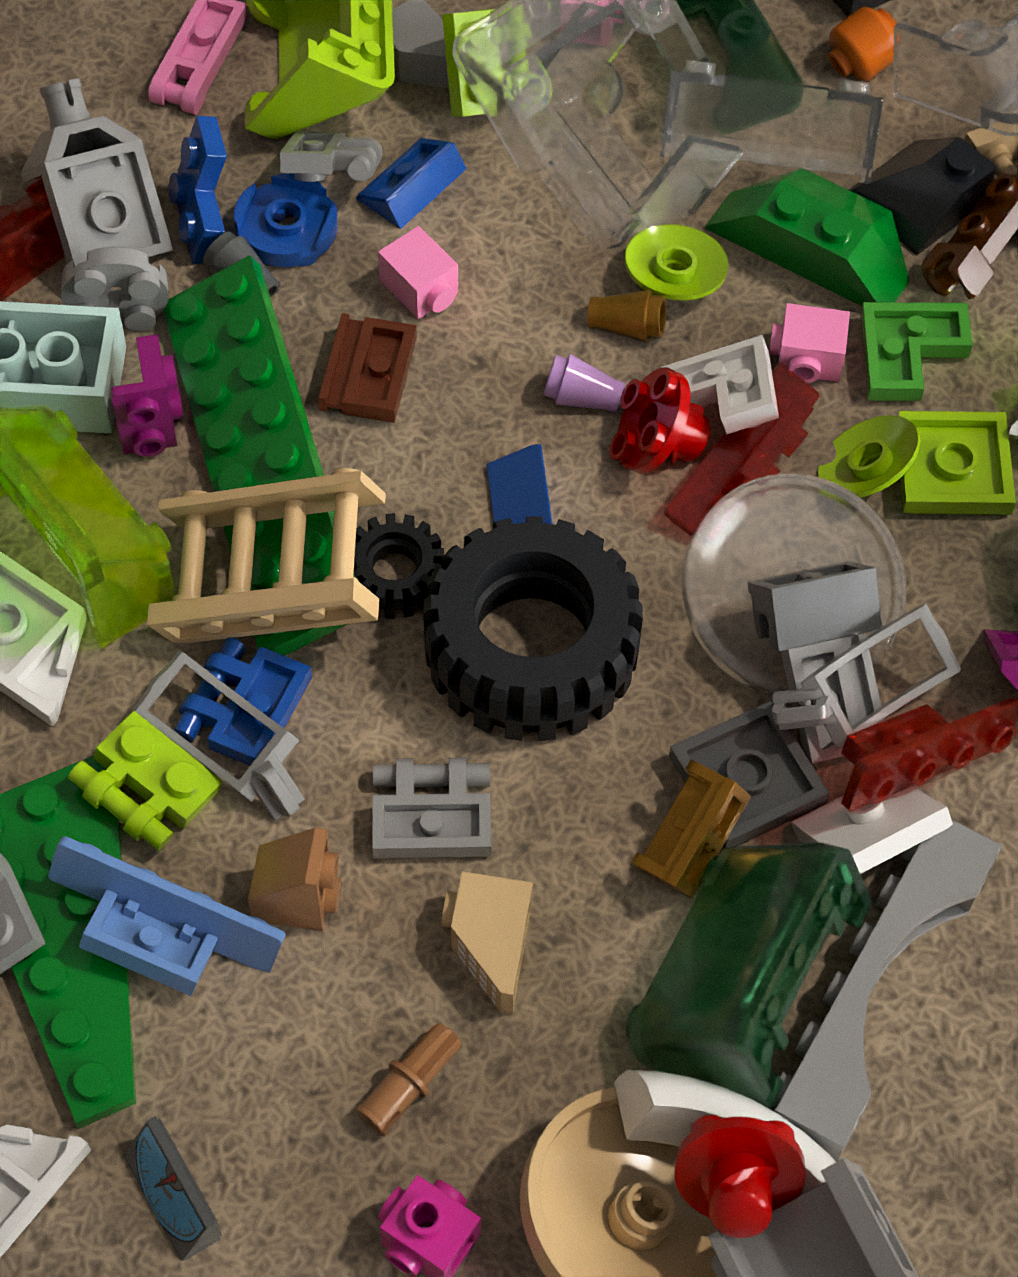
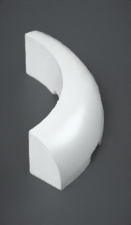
M627 1070L618 1076L614 1082L626 1140L652 1141L679 1147L686 1136L690 1134L692 1123L705 1115H715L721 1118L738 1116L752 1117L765 1121H783L793 1129L795 1140L799 1144L805 1159L806 1178L801 1195L826 1182L821 1170L836 1162L806 1133L779 1114L750 1098L719 1085L688 1076L644 1070Z

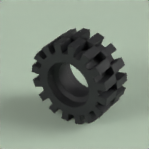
M395 513L385 514L386 524L382 525L379 524L377 517H373L367 520L368 532L360 525L356 528L355 577L379 598V609L384 610L385 618L394 619L395 611L403 610L404 618L414 616L413 608L416 606L423 612L424 599L427 598V584L432 572L441 568V558L445 555L444 548H441L439 535L437 532L431 535L430 525L424 521L415 528L414 516L405 514L403 523H396ZM389 553L405 554L416 564L415 572L409 577L400 580L384 579L378 576L373 568L379 558Z

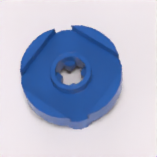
M291 173L271 176V183L264 184L257 189L256 183L249 186L240 195L234 210L237 236H244L261 261L270 266L305 267L312 265L319 256L331 247L338 231L337 208L334 201L332 203V200L326 196V188L318 181H298L295 179V174ZM286 215H293L295 223L288 226L278 225V223L274 222V220H283Z

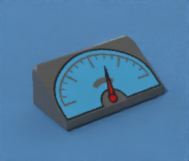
M154 1116L146 1121L125 1152L124 1158L179 1259L185 1261L218 1242L222 1234L216 1217L160 1118L157 1119Z

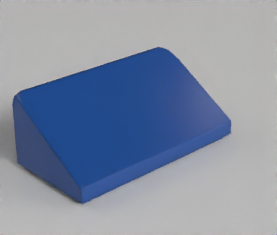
M420 138L365 187L356 199L402 229L467 168L455 143Z
M541 444L530 445L487 463L494 522L511 518L512 524L525 523L526 516L543 517L542 523L552 524Z

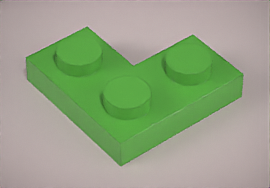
M863 302L860 318L868 401H921L924 391L921 358H969L973 345L968 303Z

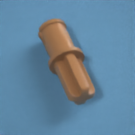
M442 1023L433 1025L401 1062L394 1059L389 1064L391 1072L361 1105H358L355 1112L371 1128L385 1137L393 1124L418 1096L425 1098L430 1093L427 1085L460 1049L461 1040L446 1025Z

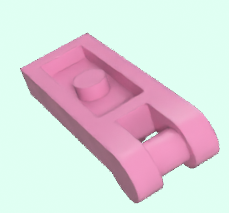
M196 0L152 78L148 92L149 101L165 106L167 102L180 105L181 111L197 115L206 99V94L248 18L247 4L237 0ZM178 77L188 80L186 86L176 84Z

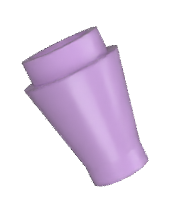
M572 354L569 355V358L556 355L543 396L555 399L554 405L603 409L616 413L624 391L625 382L610 377Z

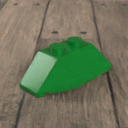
M799 168L731 192L705 226V229L860 306L863 305V302H896L910 281L892 211L804 168Z

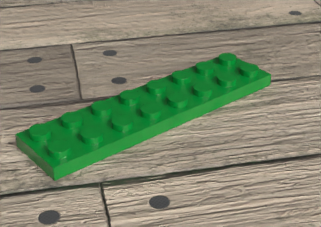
M249 255L168 299L163 311L213 491L324 476L260 264ZM334 511L308 514L306 516L302 584L324 582V578L330 575ZM283 518L256 522L251 591L272 588L274 583L279 582ZM233 525L223 526L231 552ZM348 624L254 635L257 649L261 646L285 656Z

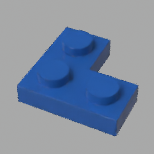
M196 116L190 136L184 137L181 144V162L177 173H172L169 179V198L172 204H177L180 215V240L182 243H187L191 261L194 265L203 263V257L209 246L225 232L214 193L227 158L217 117Z

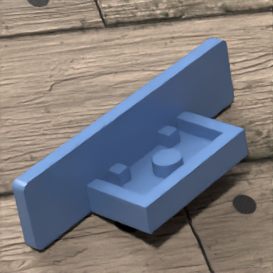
M63 836L56 846L48 874L49 879L100 901L83 932L79 948L189 996H192L213 951L251 968L270 973L285 938V933L282 930L269 925L261 918L245 915L220 904L206 894L190 891L158 877L154 872L146 868L135 867L103 853L91 844L80 843Z

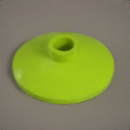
M666 224L647 228L631 239L625 253V267L632 280L642 289L652 290L653 295H662L665 299L694 300L712 294L724 283L729 267L726 252L714 238L698 229L683 225Z
M896 415L873 417L850 427L832 442L836 450L835 459L828 464L818 466L819 481L830 495L841 499H857L882 491L900 479L916 460L921 445L920 435L916 427L908 419Z

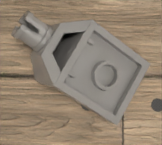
M72 79L66 81L65 84L59 82L40 88V94L44 98L50 118L49 124L51 129L39 135L21 171V176L24 183L43 179L67 264L73 260V266L75 267L79 263L87 261L88 251L102 247L132 248L147 254L148 257L172 251L173 247L141 138L105 116L91 118L81 91L80 79Z

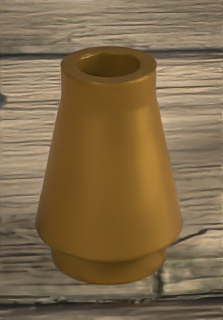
M652 290L605 297L591 296L587 313L589 328H600L649 342L650 337H663L666 325L667 303L664 296L653 295Z

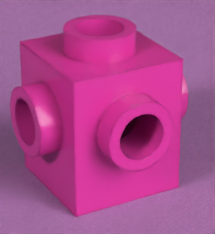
M417 1175L407 1190L400 1186L397 1187L390 1194L379 1212L378 1220L383 1222L380 1226L381 1243L387 1249L384 1256L392 1265L411 1277H416L419 1271L427 1277H453L481 1237V1217L465 1207L467 1204L466 1198L448 1183L437 1179L432 1185Z

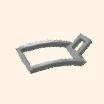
M924 603L876 630L827 662L800 682L803 686L802 689L775 692L772 696L774 702L772 708L774 724L779 725V730L824 725L835 747L838 749L853 742L872 726L906 703L960 672L961 667L951 650L947 636L936 622L927 604ZM920 618L946 667L908 688L851 727L825 679L861 653ZM817 699L815 705L793 708L788 706V703Z
M179 650L167 666L154 677L146 692L132 710L136 711L250 801L257 795L274 820L279 819L283 815L287 817L293 815L300 809L298 804L305 798L282 762L299 740L183 651ZM184 664L275 733L239 780L148 711ZM261 781L267 783L268 787L278 800L277 802H274V800L272 799V797L270 796V794L268 793V791L266 790Z

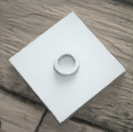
M891 771L791 822L793 830L802 844L849 878L867 871L953 825L947 806Z

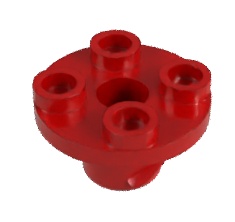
M662 367L648 374L642 381L633 379L626 385L621 396V407L624 411L620 419L618 431L613 437L609 448V454L613 460L620 462L626 469L639 474H645L659 467L668 456H670L671 464L673 465L678 460L690 462L703 452L710 436V423L703 414L704 408L699 404L690 403V386L683 374L671 368Z
M705 1115L692 1123L690 1134L686 1136L677 1150L674 1172L675 1184L684 1201L700 1214L710 1218L712 1225L719 1232L733 1238H749L761 1234L768 1227L773 1211L801 1195L806 1178L805 1159L799 1144L795 1140L793 1129L783 1121H765L752 1117L738 1116L721 1118L715 1115Z

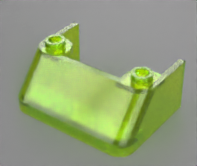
M46 405L0 407V498L4 495L10 498L81 586L95 640L103 649L146 622L149 604L172 601V597L176 595L166 555L172 551L171 544L157 523L152 522L149 525L145 523L76 440L78 438L76 429L62 410L54 413Z

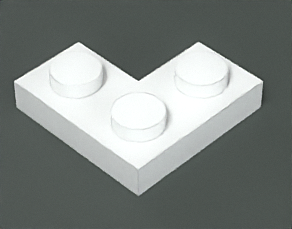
M762 335L662 366L680 372L686 377L690 386V403L705 407L718 401L720 419L727 434L746 428H754L779 418L769 351Z

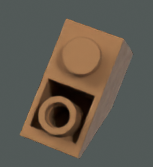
M312 828L259 845L248 898L251 916L261 918L268 924L323 931L326 912L337 913L342 886V879L337 877L339 853L330 852L327 829Z

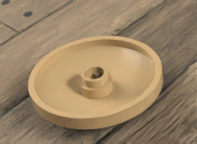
M615 1088L592 1092L566 1106L547 1125L529 1153L521 1178L520 1211L527 1242L536 1262L546 1277H717L710 1260L716 1252L708 1238V1235L717 1231V1229L712 1225L710 1218L700 1214L684 1201L675 1184V1156L679 1147L652 1141L626 1140Z

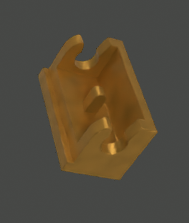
M691 759L685 768L689 775L687 781L644 855L637 852L631 863L693 899L749 802L751 795L737 782Z

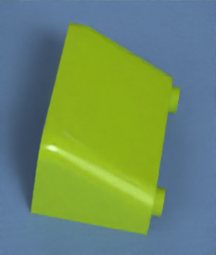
M246 0L251 15L257 21L279 30V83L270 93L264 91L256 92L246 102L245 129L267 138H283L296 131L303 130L377 100L394 83L392 0Z

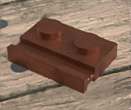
M342 313L318 396L319 410L327 412L328 407L341 409L344 415L395 423L417 339V325L365 317L364 321L350 319L349 314Z

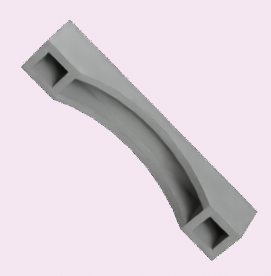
M952 820L953 825L949 826L950 828L903 851L901 859L909 862V865L902 878L891 874L886 881L875 906L884 911L876 926L864 922L849 951L850 955L858 958L849 975L838 971L833 978L822 1001L823 1004L830 1007L822 1025L811 1020L797 1045L795 1054L803 1058L794 1077L783 1071L766 1105L775 1109V1113L806 1133L836 1162L840 1159L871 1097V1089L864 1061L863 1029L868 1000L874 986L889 964L915 939L942 923L969 913L1002 847L1001 844Z

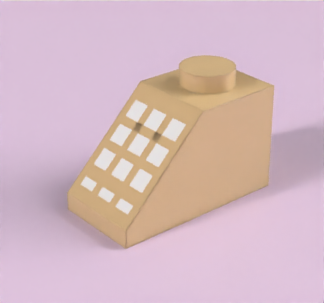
M461 871L458 892L447 891L441 926L451 928L452 949L500 1013L513 1015L532 907L533 882Z

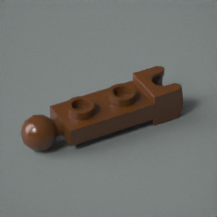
M1018 172L1017 174H999L987 186L986 193L970 214L959 223L958 230L949 242L937 243L921 265V271L934 292L945 297L960 283L965 296L971 300L977 297L993 276L994 272L990 265L1018 229Z

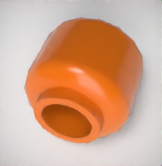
M864 6L857 9L830 31L829 44L832 51L827 54L831 66L843 78L852 74L859 80L868 81L897 60L900 54L899 42L903 39V35L897 22L886 10L882 8L874 10Z

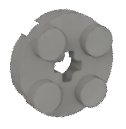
M126 247L97 248L87 252V261L81 262L74 267L72 260L64 267L61 274V300L63 305L119 308L122 325L124 324L127 329L134 332L147 331L155 326L156 316L167 305L168 277L166 270L161 264H159L158 270L155 266L149 264L148 255L139 250ZM111 287H118L121 289L111 290Z

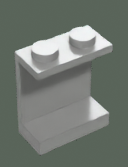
M845 1158L821 1170L826 1182L773 1211L770 1224L761 1234L749 1238H733L717 1230L708 1235L716 1252L710 1260L717 1277H919L861 1166Z

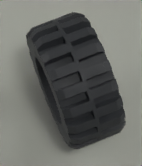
M526 516L525 523L512 524L511 518L493 522V530L485 533L482 528H478L464 536V548L461 549L458 545L452 546L441 558V568L432 572L427 584V598L424 599L423 609L426 664L431 668V680L438 693L441 695L448 693V706L460 717H464L469 711L474 713L475 727L491 733L494 725L505 728L506 739L522 741L523 732H538V741L556 739V730L566 726L569 733L573 735L588 728V717L591 713L598 720H601L611 712L614 707V698L624 697L631 684L632 672L636 670L643 621V604L638 601L639 586L633 574L630 572L625 573L626 561L617 550L611 548L608 551H604L603 538L590 530H587L584 535L576 532L574 523L558 519L556 525L542 523L543 517ZM531 598L547 600L566 608L578 618L586 632L576 643L559 653L542 657H526L512 654L493 644L482 633L479 625L489 613L499 606L511 601Z

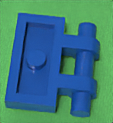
M226 638L219 652L211 653L203 668L224 684L237 686L235 689L237 694L285 728L312 679L311 666L261 646L251 663L248 664L240 661L246 650L245 645L235 638ZM202 679L196 692L187 694L179 708L181 718L174 731L189 743H192L202 726L213 727L207 738L209 749L250 766L275 733L232 700H229L226 706L216 702L221 692Z

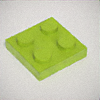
M898 411L897 416L904 417L914 424L921 439L920 450L916 460L900 478L903 513L1012 515L1016 498L1006 412Z

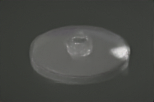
M769 475L749 481L729 492L715 504L699 523L690 539L683 562V602L690 626L710 658L735 680L762 693L773 695L775 692L789 690L781 651L772 649L770 637L759 639L757 635L751 594L748 593L747 582L846 561L875 567L883 627L904 614L906 605V576L903 561L897 544L885 523L865 501L853 492L829 480L811 475ZM875 631L866 632V637ZM898 631L869 648L873 667L886 654Z

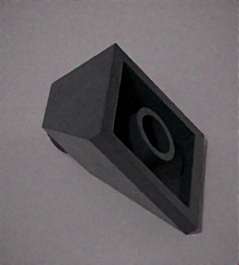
M961 137L917 140L848 190L891 210L899 241L913 253L919 255L970 214L986 193L987 186L993 181L997 166Z

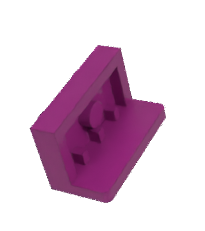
M158 334L136 337L143 382L115 386L110 389L124 455L136 453L139 456L152 457L162 453L166 448L177 446L173 419L184 418L173 354L162 356Z

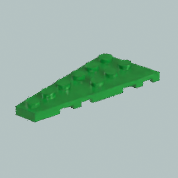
M94 755L83 760L98 773L106 770L105 767L93 759ZM76 762L0 794V853L10 864L46 943L11 968L77 1128L80 1129L136 1104V1086L128 969L79 948L83 932L100 901L58 884L48 877L56 846L63 836L80 843L91 844L103 853L122 860L120 820L103 806L96 809L82 798L84 791L68 779L71 770L79 763Z

